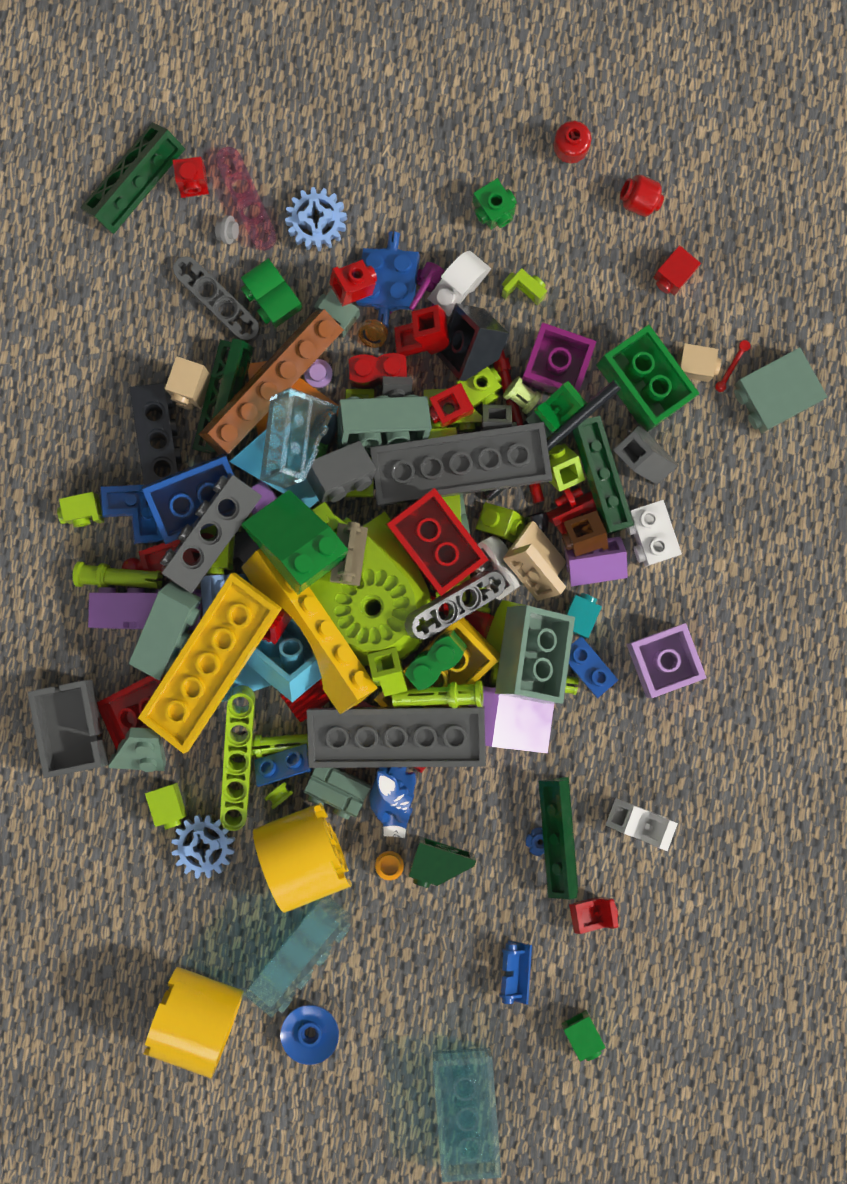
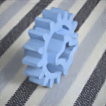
M311 187V194L309 195L301 190L300 200L295 197L291 199L294 208H286L287 214L291 216L285 218L286 225L292 226L288 229L290 237L297 235L295 238L296 244L300 245L304 241L306 250H310L312 245H316L317 250L321 251L322 244L332 248V239L336 241L341 240L338 231H346V225L342 223L347 220L346 213L341 212L344 209L343 202L336 203L337 195L335 193L328 197L325 188L318 194L315 187ZM320 203L327 205L330 209H325ZM315 209H317V214L319 215L317 229L315 223H313ZM333 226L326 234L323 235L324 231L328 227ZM300 228L309 230L312 236L304 233Z
M199 814L194 818L195 823L189 819L184 821L186 829L181 827L176 829L180 838L172 839L171 843L178 845V848L171 853L172 855L180 856V860L177 861L176 865L185 864V874L194 870L195 878H199L202 872H205L207 878H211L213 869L220 874L223 871L221 863L224 865L231 863L227 854L235 853V849L229 847V844L235 841V837L227 836L230 830L221 827L220 819L214 823L212 822V815L209 814L206 816L205 821H202V817ZM207 828L214 830L219 837L209 834ZM194 829V839L191 843L185 844L188 834ZM201 839H203L204 844L209 843L210 848L205 853L203 849L197 848ZM222 848L219 859L213 863V853L215 850ZM188 856H193L199 860V864L193 862Z

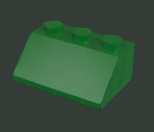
M649 324L606 353L596 364L608 383L615 380L622 389L616 394L638 424L647 432L700 394Z

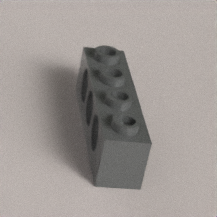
M231 473L227 478L224 475L220 477L212 489L216 492L209 502L204 500L195 512L198 518L192 526L187 524L177 537L181 542L174 551L169 548L160 561L163 565L161 573L191 594L262 497V495ZM224 499H230L234 503L233 511L227 515H223L218 511V505ZM208 523L214 524L217 528L215 536L210 539L203 538L200 534L201 528ZM188 548H195L199 551V558L193 563L183 560V553Z

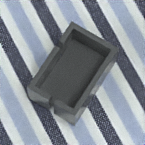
M83 680L27 692L44 779L109 765L105 740L98 739V735L103 734L93 680Z

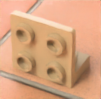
M534 521L529 522L503 557V560L537 601L561 595L566 586L560 580L558 574L565 566L566 560Z

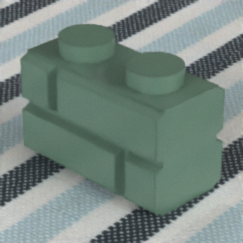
M315 768L304 793L309 795L308 801L314 804L321 803L324 805L326 803L335 807L333 811L335 814L349 820L350 816L357 817L372 784L339 768Z

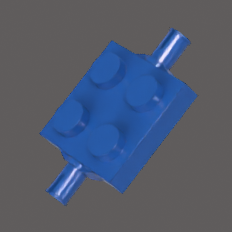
M393 231L388 232L387 248H363L362 260L366 267L372 266L374 268L377 282H375L373 294L356 301L358 306L372 307L379 310L376 326L381 328L383 326L388 328L390 311L399 309L411 310L409 306L416 293L420 254L419 252L398 249L400 233L395 231L394 234Z

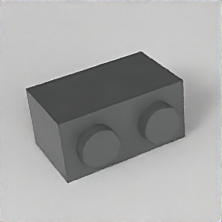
M358 441L309 461L305 477L322 504L330 500L331 502L339 501L348 492L353 490L362 491L372 484L377 469L362 443Z

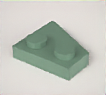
M131 727L125 739L118 745L116 754L111 755L109 768L134 769L145 772L165 771L166 757L162 737L151 728Z

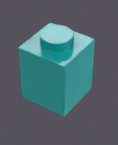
M585 593L572 597L565 615L575 617L573 634L582 636L584 639L589 638L602 606L596 604V598Z

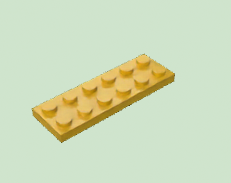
M231 573L138 719L183 754L188 752L282 607L238 574Z

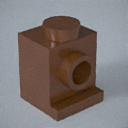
M597 511L564 522L565 534L561 535L566 550H573L575 557L600 548L603 551L609 549L607 533Z

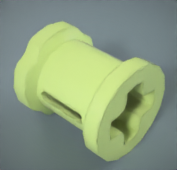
M518 376L508 386L503 397L506 400L511 399L522 407L523 413L528 414L538 403L542 394L538 391H532L522 383V378Z

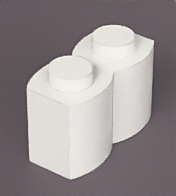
M493 535L477 544L489 560L476 569L475 572L478 574L483 571L498 572L505 580L504 591L497 597L498 600L503 599L523 585L503 560L508 549L501 539ZM489 579L490 584L486 586L487 589H491L490 585L493 583V579Z

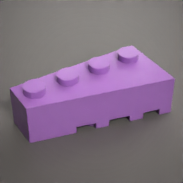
M98 588V593H89L88 627L143 629L158 592L161 589H156V593H145L143 588H127V593H116V588ZM195 589L193 594L202 598L201 590ZM202 599L197 608L201 610L200 616L196 623L190 626L188 630H195L203 617Z

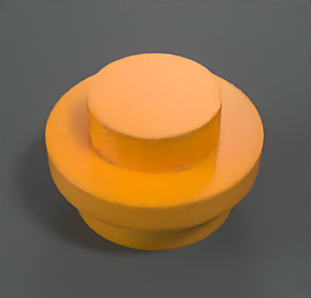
M385 851L377 857L375 869L382 879L394 880L402 874L404 862L398 853Z

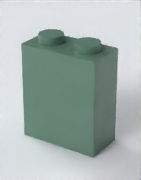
M800 347L741 378L734 384L736 387L734 394L741 405H746L750 412L748 415L750 424L755 430L759 429L761 434L828 398Z

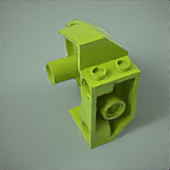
M383 512L363 526L367 527L368 531L360 586L330 582L331 571L309 586L364 666H369L367 654L396 647L400 661L416 651L424 639L408 635L405 630V620L410 613L431 601V595L421 571L385 525L391 520L386 512ZM335 515L339 523L348 524V522H353L347 517L342 521ZM379 608H381L380 612L377 615H374L375 612ZM419 620L420 624L416 629L422 631L421 625L427 621Z

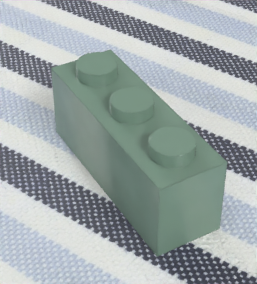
M171 581L158 592L129 664L160 681L177 658L179 650H182L190 638V634L187 631L190 626L196 623L200 616L201 610L197 608L202 598L193 593L191 594Z

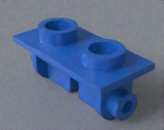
M582 636L571 643L569 666L598 699L618 679Z
M307 744L254 760L257 787L266 784L271 785L273 782L305 772H312V768H309Z
M508 940L505 948L502 949V971H506V976H502L499 997L502 998V1003L513 1004L515 1001L527 1005L529 1000L532 945Z

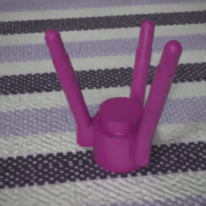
M426 262L422 270L418 269L417 283L420 288L409 306L411 310L415 309L425 290L432 292L441 281V276L445 270L437 264Z

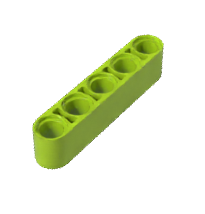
M244 685L237 686L230 692L226 712L220 821L223 827L230 831H237L245 825L249 806L255 693L251 688ZM244 697L248 700L249 704L245 707H239L234 703V699ZM236 725H241L246 728L247 732L243 735H238L233 732L232 728ZM238 753L243 755L245 760L237 763L230 756ZM239 782L243 785V788L234 790L230 788L229 783ZM235 809L238 810L242 815L239 817H231L230 815H228L227 811Z

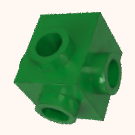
M496 178L473 193L472 203L476 207L474 212L482 225L486 223L489 229L492 230L496 226L502 228L513 220L512 216L515 214V204H517V201L511 190H505L499 179Z

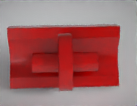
M580 487L573 491L567 488L561 491L563 496L554 499L557 508L547 512L548 520L561 534H565V521L571 520L578 515L597 511L591 491L583 495Z

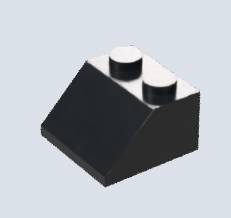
M455 303L447 325L449 345L436 355L460 381H466L499 360L502 350L507 344L509 333L484 308Z

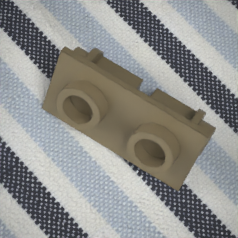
M348 522V524L338 523L337 536L348 548V553L345 560L331 570L330 582L360 586L367 527H361L360 523Z

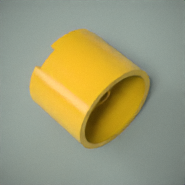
M321 803L253 829L254 844L263 874L278 907L283 913L352 886L350 879H347L344 875L345 872L349 871L335 831H333L331 824L327 823L325 819L328 815Z
M176 967L168 982L170 987L166 990L155 1013L145 1045L148 1047L145 1048L143 1054L212 1079L240 1007L244 990L181 967Z

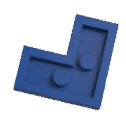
M144 485L100 487L102 517L131 516L134 544L164 541L151 509L146 504V497L141 487Z

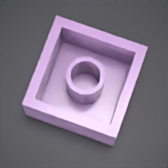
M686 623L626 644L646 698H654L706 679Z

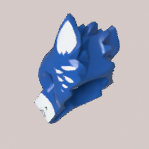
M379 767L370 790V807L377 819L383 823L384 836L405 838L407 823L413 811L410 807L414 798L416 773L406 772L407 767Z

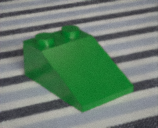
M290 490L241 524L297 595L343 562L348 553V548L330 526Z

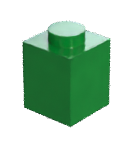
M587 1010L561 1023L580 1062L585 1059L586 1061H591L599 1057L602 1053L601 1050L606 1048Z

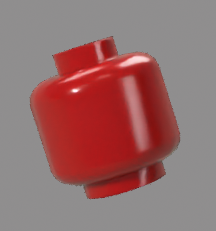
M574 120L567 121L558 128L553 148L556 156L561 161L569 164L577 163L588 154L592 139L587 126L582 122Z
M639 174L625 181L620 192V200H623V207L627 211L647 217L653 211H658L661 208L664 195L661 194L662 187L658 181Z

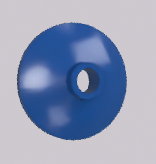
M303 1005L291 1011L285 1018L280 1033L281 1043L287 1055L294 1061L305 1065L318 1064L328 1059L335 1051L339 1040V1028L333 1015L326 1009L317 1005ZM312 1027L315 1029L316 1035L308 1037L305 1034V1030Z

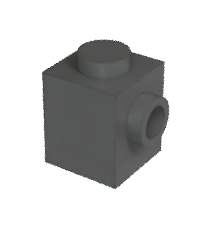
M483 405L482 431L517 426V422H512V405Z

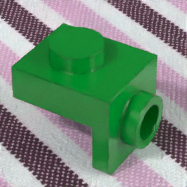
M567 381L544 403L534 409V412L538 415L540 421L544 422V425L551 432H554L587 402L571 383Z

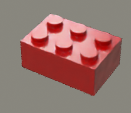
M435 488L428 491L385 524L440 596L489 560Z

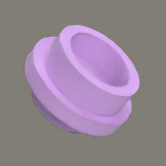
M317 359L304 373L306 382L314 388L327 386L333 376L331 366L321 359Z

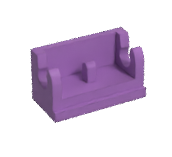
M620 536L607 538L609 547L607 550L603 551L600 548L575 557L573 550L567 551L564 546L567 572H569L571 587L628 578L627 552Z

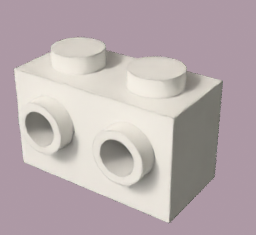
M664 500L630 511L634 526L627 528L629 535L634 534L637 546H634V552L639 563L643 562L644 566L647 567L682 554Z

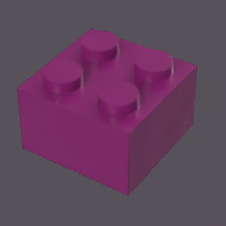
M542 322L522 378V383L553 394L564 383L569 381L579 393L597 341Z

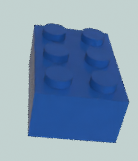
M224 454L141 486L165 544L178 540L177 537L187 524L190 526L194 524L198 518L195 512L204 500L209 502L216 492L212 489L220 477L224 475L227 478L230 473L233 474L227 457ZM224 499L218 505V511L223 515L230 514L234 509V503L230 499ZM211 523L205 524V525L201 528V530H202V529H205V528H207V527H210V526H212V525H214V524H211Z

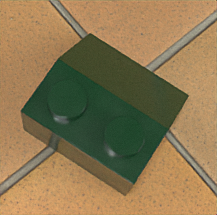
M419 836L409 867V877L413 878L414 884L429 888L430 884L438 886L475 867L476 858L474 853Z

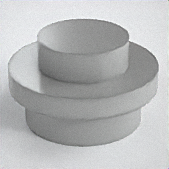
M226 215L224 218H218L215 226L217 240L230 245L234 239H237L239 225L235 222L233 216Z

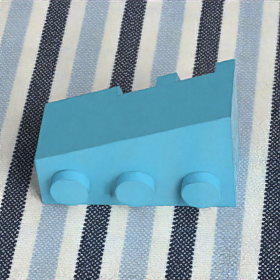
M276 422L270 425L229 461L283 494L290 490L309 508L319 501L305 477L309 460Z

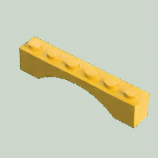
M257 550L241 567L252 585L280 605L302 630L317 660L322 677L323 690L339 714L344 713L362 702L378 687L310 587L297 595L262 550Z

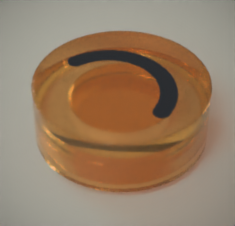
M368 319L361 325L358 335L365 345L371 348H379L385 343L388 337V330L382 322Z

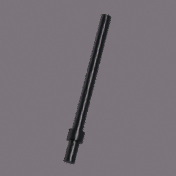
M613 380L546 438L548 452L621 390L620 385ZM506 488L485 491L484 495L488 500L492 501Z

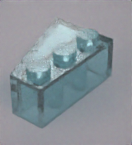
M288 388L270 398L260 480L283 488L305 481L319 451L317 447L320 440L326 435L329 429L327 425L332 415L336 414L339 406L293 388Z

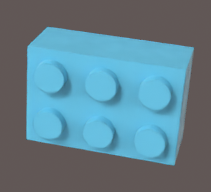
M293 619L290 620L276 644L261 640L246 663L291 702L295 701L322 678L312 648Z

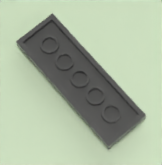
M544 422L370 448L372 462L377 469L374 479L378 506L413 502L433 488L438 491L441 497L552 481Z
M449 706L352 707L342 714H339L335 707L307 709L309 768L486 767L485 706L479 708L477 706H458V708Z

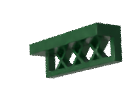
M152 122L80 208L95 218L110 233L114 234L173 165V160H177L184 152L185 148L168 129Z
M233 338L232 342L220 340L192 447L193 450L220 456L207 442L205 446H202L204 439L199 433L245 385L254 348L243 340ZM227 348H228V349H230V350H229L227 362H225L224 359H225L226 351H227ZM222 379L220 389H218V382ZM215 406L213 417H211V409Z
M601 416L587 418L573 430V434L598 515L606 533L613 534L634 526Z
M569 777L540 780L538 783L548 898L574 899L577 898L579 891Z

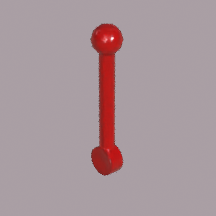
M747 340L739 343V351L722 380L716 383L715 389L718 392L726 390V382L744 352L750 349L751 345Z

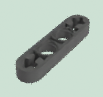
M188 256L180 257L176 260L173 271L178 281L239 340H243L246 343L253 342L258 338L260 327L257 320L196 260ZM193 265L191 270L198 278L195 283L188 274L181 276V266L189 267ZM211 283L215 288L214 293L210 297L201 296L199 293L201 285ZM223 303H232L235 307L234 313L228 317L220 315V306ZM241 312L244 315L240 316V319L246 325L253 324L251 327L253 333L250 335L247 332L243 335L240 334L242 328L235 320H237Z
M493 571L480 572L442 596L410 613L405 620L406 632L414 638H430L499 597L505 588L503 576ZM489 579H493V583L490 585V588H491V589H482V590H480V589L478 588V587H480V588L486 587L487 585L490 584V580H489ZM469 589L472 593V601L469 605L465 606L462 602V595ZM446 603L449 607V614L445 619H441L438 613L439 608L442 604ZM419 620L427 621L421 625L422 631L416 629L420 624Z

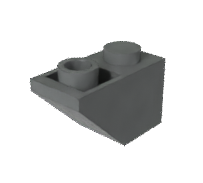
M640 424L614 448L615 453L634 472L656 485L678 467L674 459Z

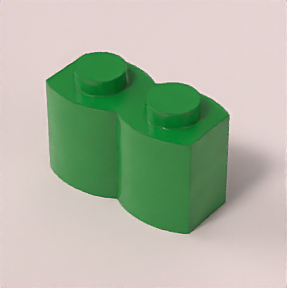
M269 258L241 277L244 286L240 289L249 302L255 300L260 306L256 311L266 325L271 322L277 328L303 309L300 301Z
M454 630L445 632L435 640L430 649L419 653L413 659L405 672V676L418 691L424 690L436 682L442 671L451 669L460 661L467 645Z

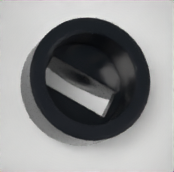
M547 512L524 517L526 525L534 521L542 532H545L549 525Z

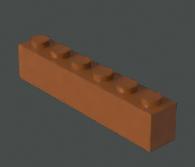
M325 309L313 312L199 435L219 455L229 454L344 329Z

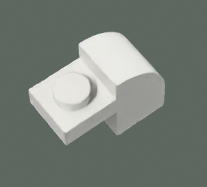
M471 251L464 252L443 273L441 281L427 299L434 305H439L449 317L452 314L455 303L461 304L469 293L475 291L491 268Z
M617 798L606 822V826L645 841L665 851H668L678 824L661 815Z

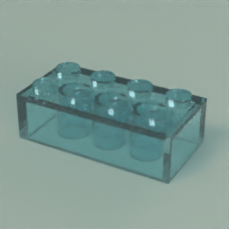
M330 896L317 900L251 981L244 995L271 1018L277 1011L282 1014L292 1002V997L296 993L294 992L296 987L302 990L312 977L311 974L314 971L312 967L315 964L320 967L330 955L331 944L334 940L340 943L348 933L351 925L349 923L351 914Z
M491 1048L433 1052L442 1182L502 1178Z

